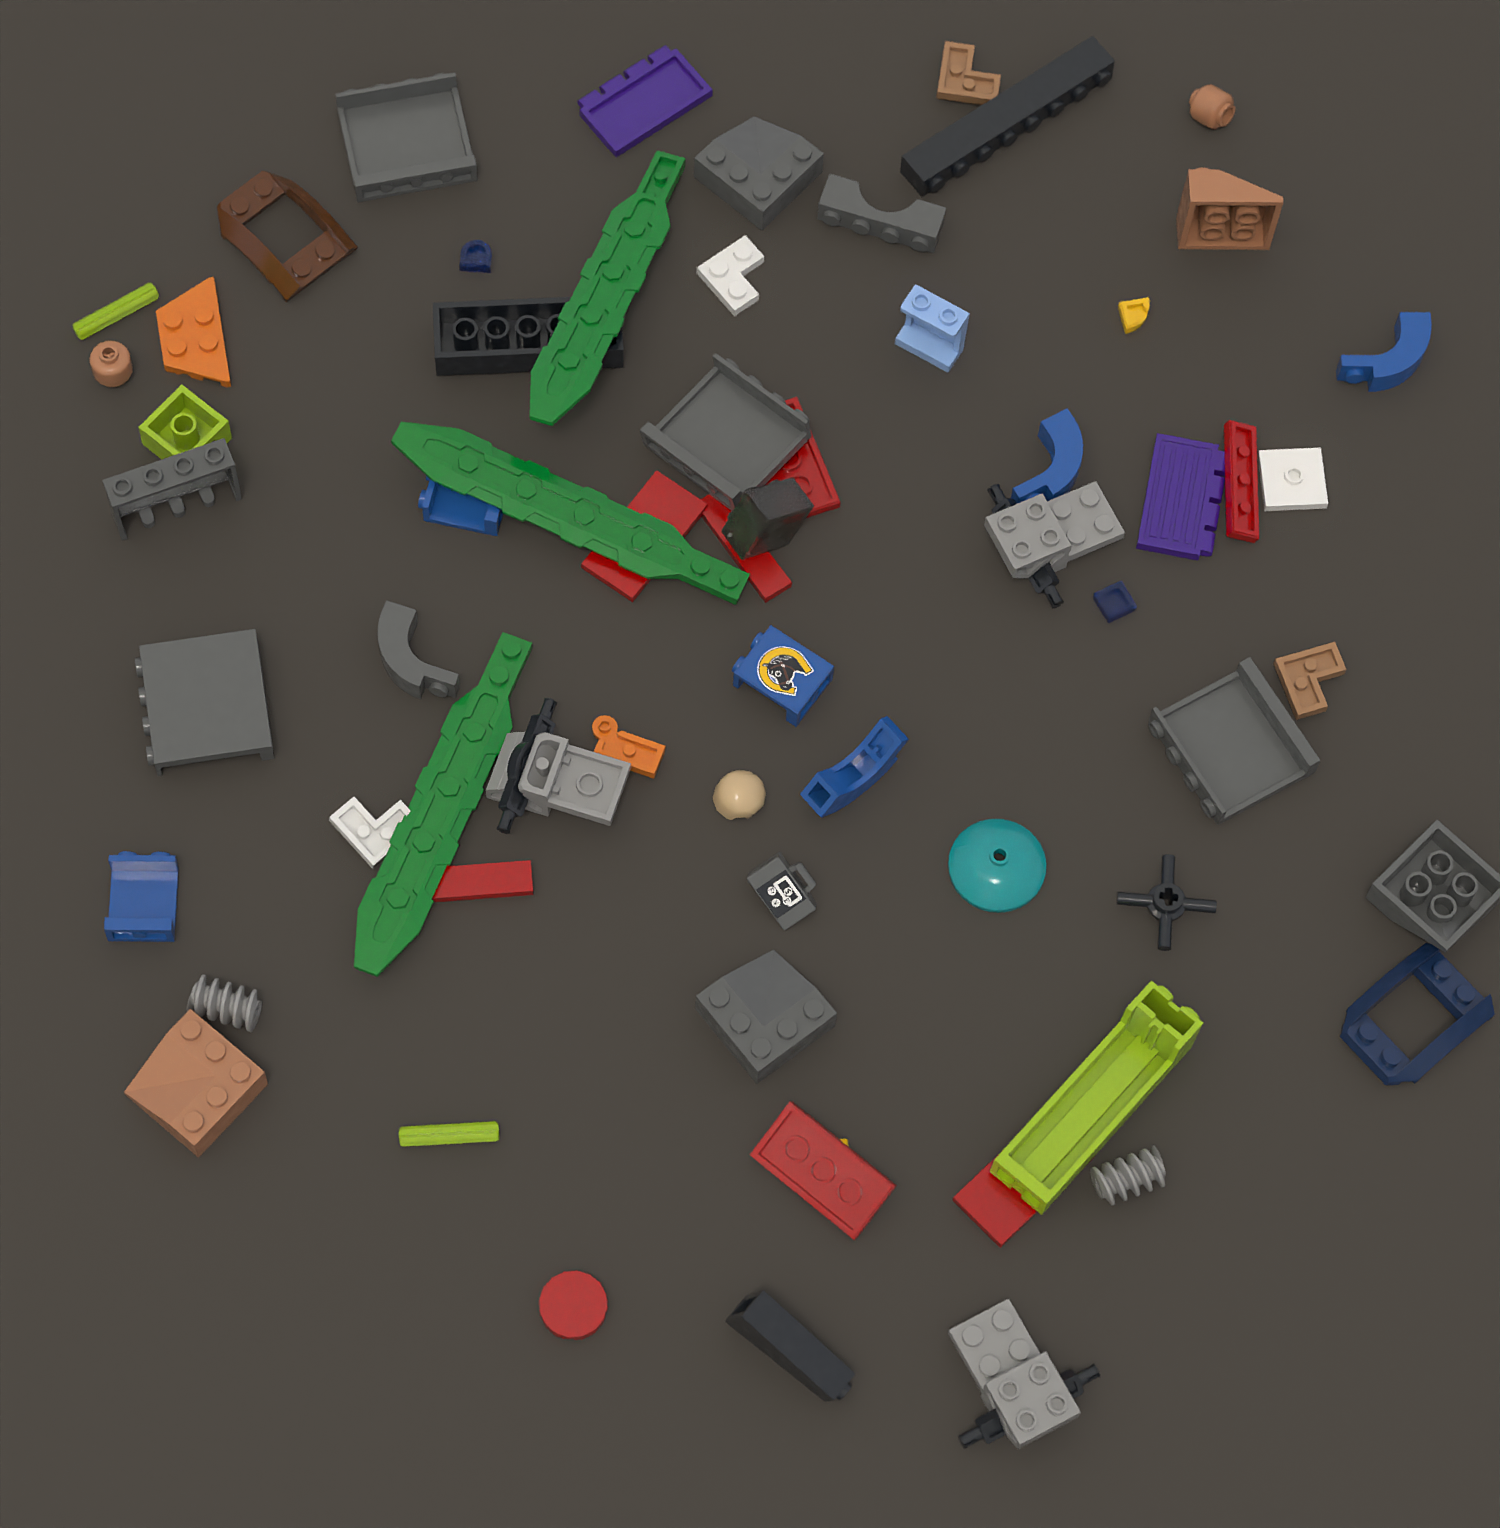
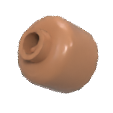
M1212 84L1195 90L1189 100L1191 117L1210 129L1226 126L1232 120L1235 113L1233 97Z
M104 341L94 347L90 354L92 373L101 385L117 387L129 380L133 365L129 351L122 343Z

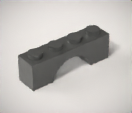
M829 174L819 201L817 219L830 226H841L852 229L861 235L869 234L882 238L888 243H900L910 246L919 252L927 251L934 253L944 226L947 208L917 199L911 206L901 211H880L870 206L864 200L860 192L859 182Z

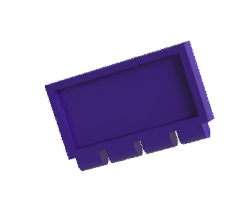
M666 45L662 46L647 56L649 63L642 59L623 71L627 80L618 74L599 86L602 96L597 90H593L577 100L581 108L580 117L616 158L712 97L713 89L677 49L671 51Z
M1157 433L1136 549L1197 561L1200 555L1212 556L1216 536L1213 531L1217 530L1220 506L1218 504L1222 501L1225 478L1221 477L1225 476L1224 451L1218 450L1219 445Z

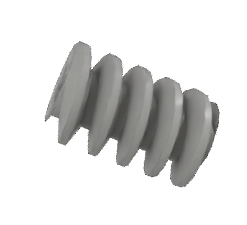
M202 974L191 991L187 1012L190 1009H194L195 1013L200 1017H203L207 1012V1017L211 1021H215L220 1016V1021L224 1025H228L233 1019L234 1028H241L245 1024L246 1030L252 1032L260 1017L262 1000H257L256 989H253L250 995L246 997L245 986L243 985L238 988L236 993H233L232 982L229 981L223 989H219V978H215L209 986L207 985L206 975Z
M1155 1145L1152 1146L1151 1153L1145 1148L1139 1150V1158L1131 1153L1127 1155L1126 1162L1120 1157L1114 1159V1168L1108 1162L1102 1164L1101 1172L1096 1167L1090 1168L1092 1183L1101 1200L1106 1198L1109 1204L1113 1206L1115 1205V1194L1117 1193L1123 1201L1128 1200V1189H1131L1136 1197L1140 1196V1185L1142 1184L1148 1192L1153 1191V1180H1156L1161 1188L1165 1187V1168Z

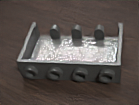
M225 438L102 480L111 515L122 541L128 538L120 517L138 511L143 526L145 528H152L155 525V519L150 507L168 501L173 515L181 518L185 515L181 496L198 491L205 507H212L215 504V497L211 486L227 480L235 500L242 499L236 466Z

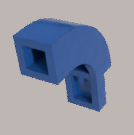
M1400 312L1394 326L1395 346L1386 353L1380 355H1341L1336 368L1337 381H1347L1348 383L1367 381L1368 392L1387 390L1406 381L1419 367L1431 337V312Z
M1068 408L1041 421L1038 437L1047 449L1052 464L1040 475L1013 488L1011 498L1017 504L1042 493L1045 499L1049 501L1070 492L1073 488L1082 461L1083 439L1079 426Z
M888 716L881 718L850 755L833 767L817 772L800 795L821 818L842 809L874 785L898 760L896 755L909 739Z

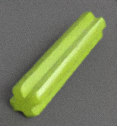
M147 283L82 318L72 325L75 334L80 340H83L159 298L157 289L152 283Z
M496 1121L404 1126L399 1128V1143L403 1147L499 1140V1125Z

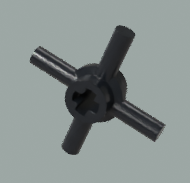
M1171 854L1162 856L1161 884L1153 887L1149 894L1117 893V905L1147 907L1150 914L1159 921L1158 949L1161 951L1171 950L1172 921L1180 918L1184 911L1216 913L1217 900L1186 898L1183 891L1174 884L1175 856ZM1163 899H1167V900H1168V904L1171 905V906L1165 905V900H1163Z

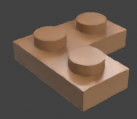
M945 41L937 98L983 105L998 95L1001 75L971 71L975 45Z
M1335 642L1276 658L1273 663L1296 720L1326 712L1328 705L1318 682L1344 675L1346 672V667Z

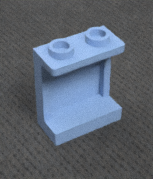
M915 284L901 305L900 311L906 314L905 325L895 338V344L948 373L964 350L970 313Z

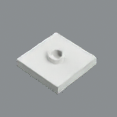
M1321 448L1258 451L1257 457L1264 511L1327 508L1328 498Z

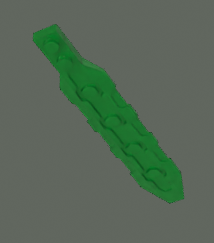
M656 151L636 193L612 209L602 229L603 235L592 257L587 259L580 273L581 279L570 301L565 303L558 317L559 323L548 345L542 348L531 370L530 420L553 426L591 391L602 369V360L613 338L618 336L625 322L624 315L635 293L640 291L646 279L645 273L656 250L661 248L670 230L666 205L685 169L686 158Z
M401 421L391 440V444L433 482L465 496L468 494L501 509L503 514L521 522L527 521L560 536L561 540L578 548L585 547L618 562V566L646 579H679L734 605L737 604L749 579V573L692 548L673 525L647 513L641 514L608 499L607 495L588 486L583 488L552 474L548 468L530 460L526 462L493 447L491 442L462 429Z
M502 632L478 686L452 705L441 728V737L427 767H423L416 782V791L408 806L410 813L407 816L404 815L402 822H398L389 841L391 844L377 876L372 878L358 908L354 957L355 969L378 977L419 935L433 905L432 898L445 869L451 865L458 850V841L472 811L476 810L483 795V786L494 761L500 754L507 733H511L513 729L509 699L532 651V642Z

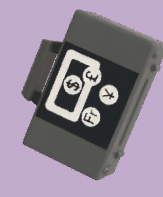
M778 852L748 873V883L751 884L784 931L816 910L817 903L810 894L816 882L801 862L790 866L782 853ZM798 870L808 884L807 886L802 883L794 871Z

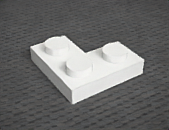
M745 235L698 266L697 274L735 317L759 300L758 292L744 276L764 263V255Z
M353 797L329 817V821L369 866L374 868L385 858L391 845L389 841L398 822H402L404 815L407 816L410 810L400 800L375 820L362 804Z

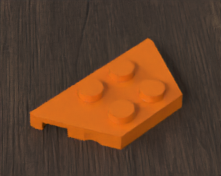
M209 277L156 310L164 368L167 372L178 375L187 374L191 378L201 381L207 378L220 382L223 387H231L214 277Z

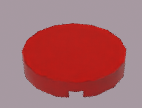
M566 1271L552 1277L543 1287L539 1299L540 1317L545 1327L555 1336L563 1339L581 1340L594 1334L603 1324L607 1312V1295L601 1283L590 1274L580 1271Z

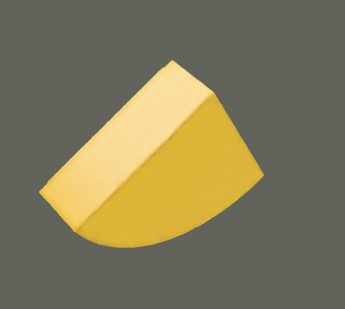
M1149 297L1119 302L1118 310L1125 334L1137 330L1145 322L1150 306Z

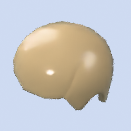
M736 770L723 776L716 785L713 802L716 810L726 819H749L764 806L766 791L762 780L750 771Z

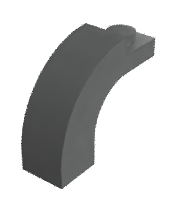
M386 600L379 618L377 634L381 660L389 677L400 689L418 699L422 698L425 688L438 697L450 696L456 698L460 689L459 674L424 663L412 653L409 647L418 625L417 610Z

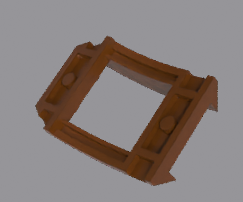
M267 171L258 173L217 205L222 238L231 242L251 261L268 282L272 283L282 294L285 302H288L357 249V245L310 194L294 181ZM286 195L324 233L281 264L275 255L244 225Z

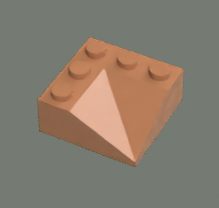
M1204 167L1188 169L1176 216L1178 249L1269 250L1283 206V197L1221 170H1210Z
M190 1009L167 1032L124 1091V1094L199 1158L268 1085L265 1072Z

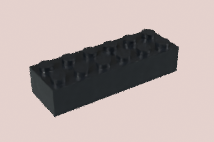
M571 297L433 303L436 376L531 372L542 348L548 345L559 323L558 317L565 303L570 301ZM622 328L618 336L613 338L602 360V369L623 368Z

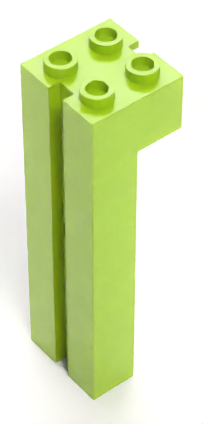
M1150 981L1127 1006L1121 1021L995 1158L990 1172L1010 1189L1013 1187L1022 1194L1021 1198L1041 1215L1191 1049L1203 1022L1193 1009L1184 1006L1179 1008L1172 1002L1173 995L1167 988L1158 986L1153 981Z

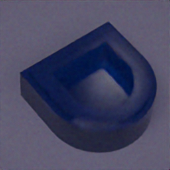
M481 240L467 242L461 250L460 271L491 273L492 251L490 246Z

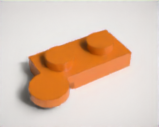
M603 715L596 718L592 724L593 735L598 739L594 752L631 763L630 771L654 779L664 756L666 746L625 731L617 732V722L610 716Z

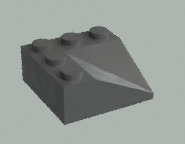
M754 116L715 138L694 158V178L762 231L822 173L824 153L801 135Z
M1436 820L1372 883L1365 898L1391 921L1440 950L1447 952L1500 903V874L1439 820Z
M775 950L722 976L696 995L695 1001L696 1011L756 1084L834 1028L837 1018L836 1011L817 988Z

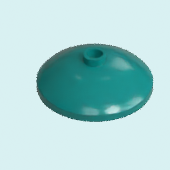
M987 819L967 827L956 838L949 854L948 871L955 890L966 902L988 912H1009L1028 904L1038 894L1046 875V857L1040 842L1022 825L1004 819ZM1002 854L1005 859L998 861L994 858V855Z

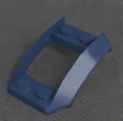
M1425 943L1384 975L1346 1010V1019L1342 1025L1340 1038L1385 1085H1399L1401 1082L1412 1081L1415 1084L1455 1047L1473 1034L1486 1021L1493 1018L1495 1013L1492 997L1489 994L1484 998L1440 953L1439 948L1430 943ZM1414 974L1457 1021L1410 1061L1370 1019L1367 1013Z

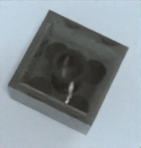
M793 477L782 481L776 479L759 488L750 487L741 494V500L736 508L727 516L728 521L721 532L741 560L789 545L814 505Z

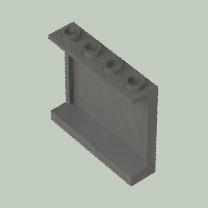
M439 73L432 77L421 79L410 78L403 82L377 84L370 88L358 90L348 89L335 94L357 202L478 181L475 156L472 155L455 73Z
M715 353L713 355L715 366L656 426L648 421L640 429V433L645 447L737 514L812 437L809 425L810 420L801 410H793L786 405L785 400L778 393H770L764 389L756 377L753 375L747 376L741 372L734 361L729 358L723 359Z
M256 629L139 645L140 657L135 658L137 677H143L144 687H138L141 707L147 706L148 716L142 717L144 734L145 736L151 735L152 746H146L148 765H155L157 776H163L162 767L260 753L262 761L275 759Z
M1251 657L1239 662L1235 672L1164 710L1159 711L1157 707L1153 708L1148 721L1150 732L1154 738L1160 739L1166 747V755L1169 761L1174 766L1178 765L1184 774L1183 780L1187 788L1191 792H1196L1201 800L1200 804L1203 812L1208 818L1212 817L1217 825L1314 774L1320 763L1319 757Z

